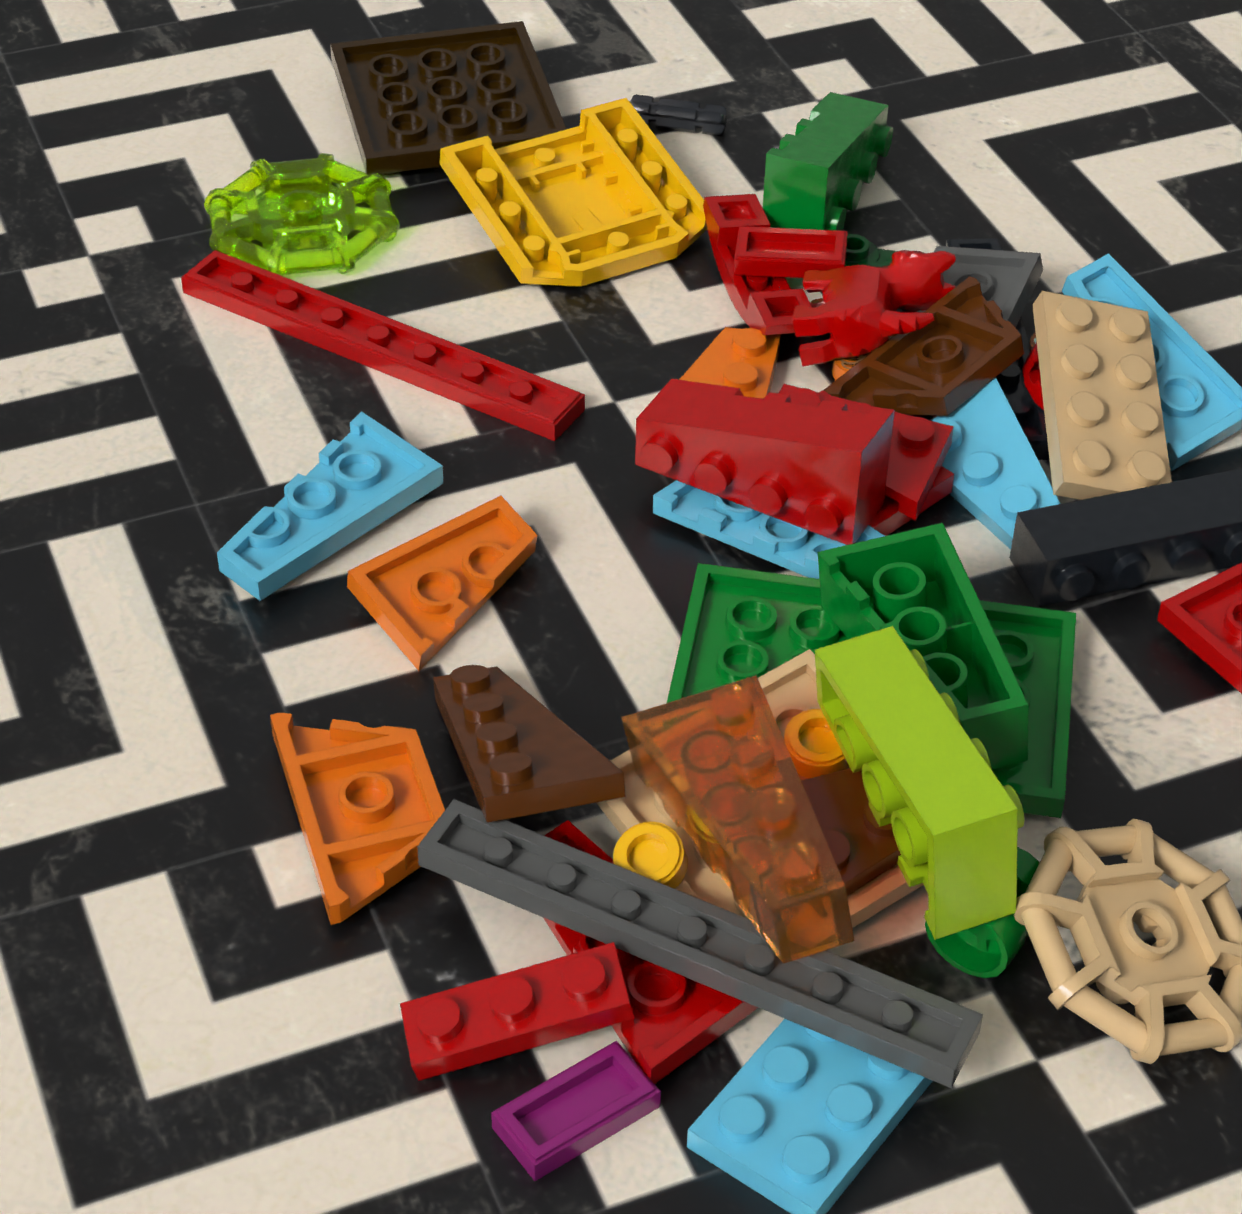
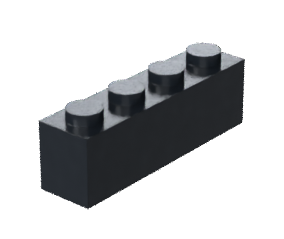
M1236 469L1017 512L1009 558L1039 607L1233 567L1242 562V470Z

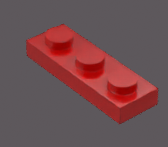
M614 942L400 1003L411 1067L418 1081L635 1019L620 958Z

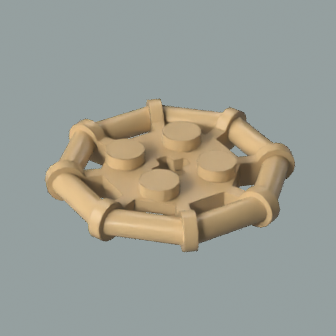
M1138 819L1130 820L1125 826L1074 831L1068 827H1059L1046 835L1044 839L1045 853L1026 892L1016 898L1014 917L1019 924L1026 927L1052 990L1048 999L1057 1010L1063 1006L1129 1048L1133 1060L1148 1064L1154 1063L1159 1056L1208 1048L1219 1052H1227L1239 1044L1242 1040V919L1226 886L1230 879L1222 869L1213 872L1154 834L1149 822ZM1121 855L1124 860H1127V863L1105 865L1099 857ZM1068 871H1071L1083 885L1076 901L1057 896ZM1165 874L1178 882L1179 885L1174 889L1159 878ZM1134 923L1141 932H1152L1156 938V942L1152 946L1138 937L1134 930ZM1057 926L1070 929L1085 967L1077 973ZM1210 967L1222 969L1226 977L1219 996L1208 984L1211 975H1207ZM1096 982V986L1101 994L1097 993L1088 986ZM1129 1002L1135 1006V1017L1116 1004H1127ZM1185 1004L1197 1017V1020L1164 1024L1163 1007Z

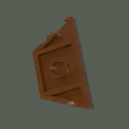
M969 276L923 312L933 313V322L920 330L892 336L882 346L878 347L825 388L824 391L831 396L866 403L874 407L894 409L895 412L902 414L948 416L1024 354L1022 336L1011 321L1003 319L1002 310L995 301L987 302L983 297L979 281Z

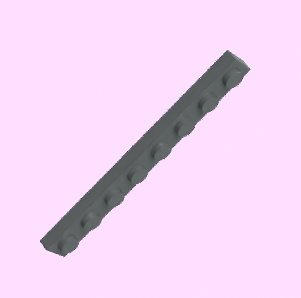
M455 799L452 800L417 846L419 866L605 944L614 942L617 949L949 1088H952L980 1033L983 1014L507 820L487 823L482 810Z

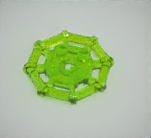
M320 153L318 158L268 163L265 159L261 158L252 161L249 170L224 188L211 190L204 201L205 210L210 215L212 234L209 239V245L213 251H219L283 277L289 274L338 270L341 274L354 271L355 263L380 243L392 241L396 237L400 224L392 212L389 199L391 193L390 182L382 174L374 173L369 175L335 161L333 154ZM331 182H334V183H336V184H339V185H340V188L335 187V186L331 185L330 183H331ZM259 189L260 191H262L260 194L256 196V190ZM365 201L370 205V208L355 206V204ZM234 214L247 215L245 218L232 222ZM360 230L358 234L348 241V234L351 231ZM256 239L262 242L263 247L254 244L250 241Z

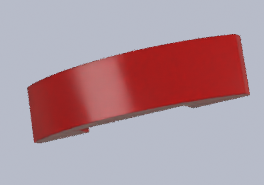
M756 194L704 197L703 208L713 254L727 293L741 318L750 328L760 330L763 335L795 333L792 320L795 306L806 305L812 308L803 289H791L785 277L734 275V257L739 227H770L771 225Z

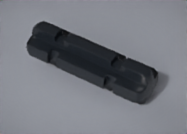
M638 94L633 95L630 101L648 126L651 121L656 122L655 126L658 128L696 133V128H702V134L717 136L723 135L725 131L727 109L724 106L706 104V109L700 108V103L668 98H660L659 102H653V96Z

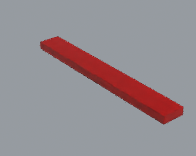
M216 250L181 277L183 293L552 441H556L585 410V394Z

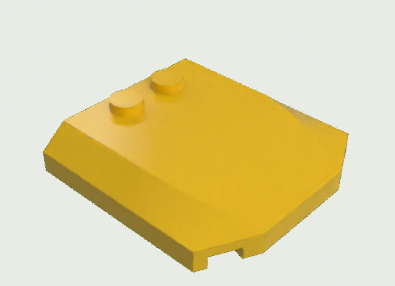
M627 98L581 110L580 125L577 127L494 149L492 141L487 135L440 148V166L521 284L582 287L675 259L707 230L703 208L704 199Z

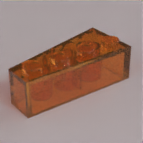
M757 675L621 717L636 774L647 788L650 786L662 800L664 810L678 828L682 826L698 846L700 857L713 874L718 872L732 890L735 902L783 964L855 941L844 882Z

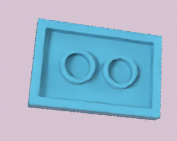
M784 1019L690 1126L687 1133V1148L790 1214H827L931 1084L932 1080Z

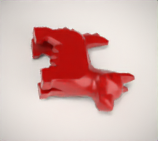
M901 250L892 254V260L888 266L852 265L827 271H819L818 269L805 271L803 278L804 290H807L808 293L822 292L823 298L812 300V308L806 305L795 306L792 317L796 337L830 333V338L828 340L801 344L799 346L802 366L822 364L834 359L855 357L873 352L882 346L889 337L920 330L933 322V313L917 311L918 309L922 311L927 310L956 287L944 282L943 272L955 263V254L946 251L924 253L921 251ZM902 309L906 312H897L896 310Z

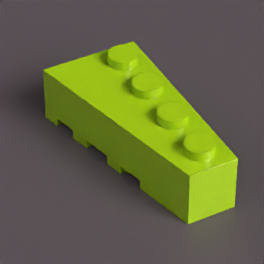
M893 626L815 649L817 702L852 773L862 771L863 784L869 800L868 805L879 827L892 824L894 838L901 856H898L897 864L908 886L912 887L923 883L928 893L929 910L925 911L924 918L934 939L936 940L1014 914L1017 896L1018 829L1024 826L1025 821L1022 804L1013 787L1010 785L1002 786L991 770L990 760L982 742L978 738L970 739L960 725L958 713L951 697L945 692L939 694L929 680L928 670L920 652L916 649L909 650Z

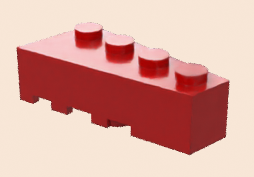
M671 379L636 418L635 465L845 545H850L858 540L884 505L895 410L874 407L867 414L848 411L847 404L843 402L823 400L817 407L791 403L790 395L769 392L764 399L743 396L740 388Z

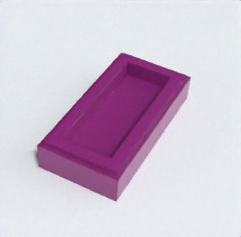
M615 1041L491 1112L492 1129L532 1179L537 1181L660 1107L661 1091L623 1047Z

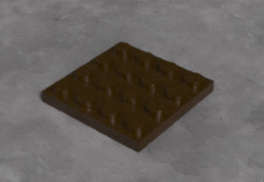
M523 21L330 43L331 61L367 176L378 174L393 175L401 171L425 168L441 169L440 148L487 135L491 139L494 149L567 129Z

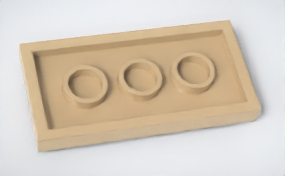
M1042 290L1032 305L1053 495L1083 500L1172 482L1148 311Z

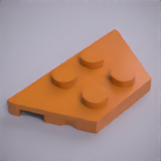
M271 714L272 734L330 924L341 923L421 867L418 864L417 846L445 811L416 729L385 725L371 728L363 726L359 722L332 719L330 730L293 726L292 714Z

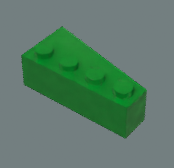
M830 92L811 110L809 120L802 118L797 123L795 135L786 134L780 140L779 149L771 148L766 153L763 210L771 224L770 228L843 230L847 211H855L857 208L863 183L870 184L872 182L879 156L886 157L889 152L893 137V127L886 126L888 105Z
M943 523L817 552L822 608L848 639L893 626L909 650L916 649L920 652L928 670L929 680L938 693L945 692L951 697L958 713L960 725L969 738H978L987 751L991 769L1028 761V703Z

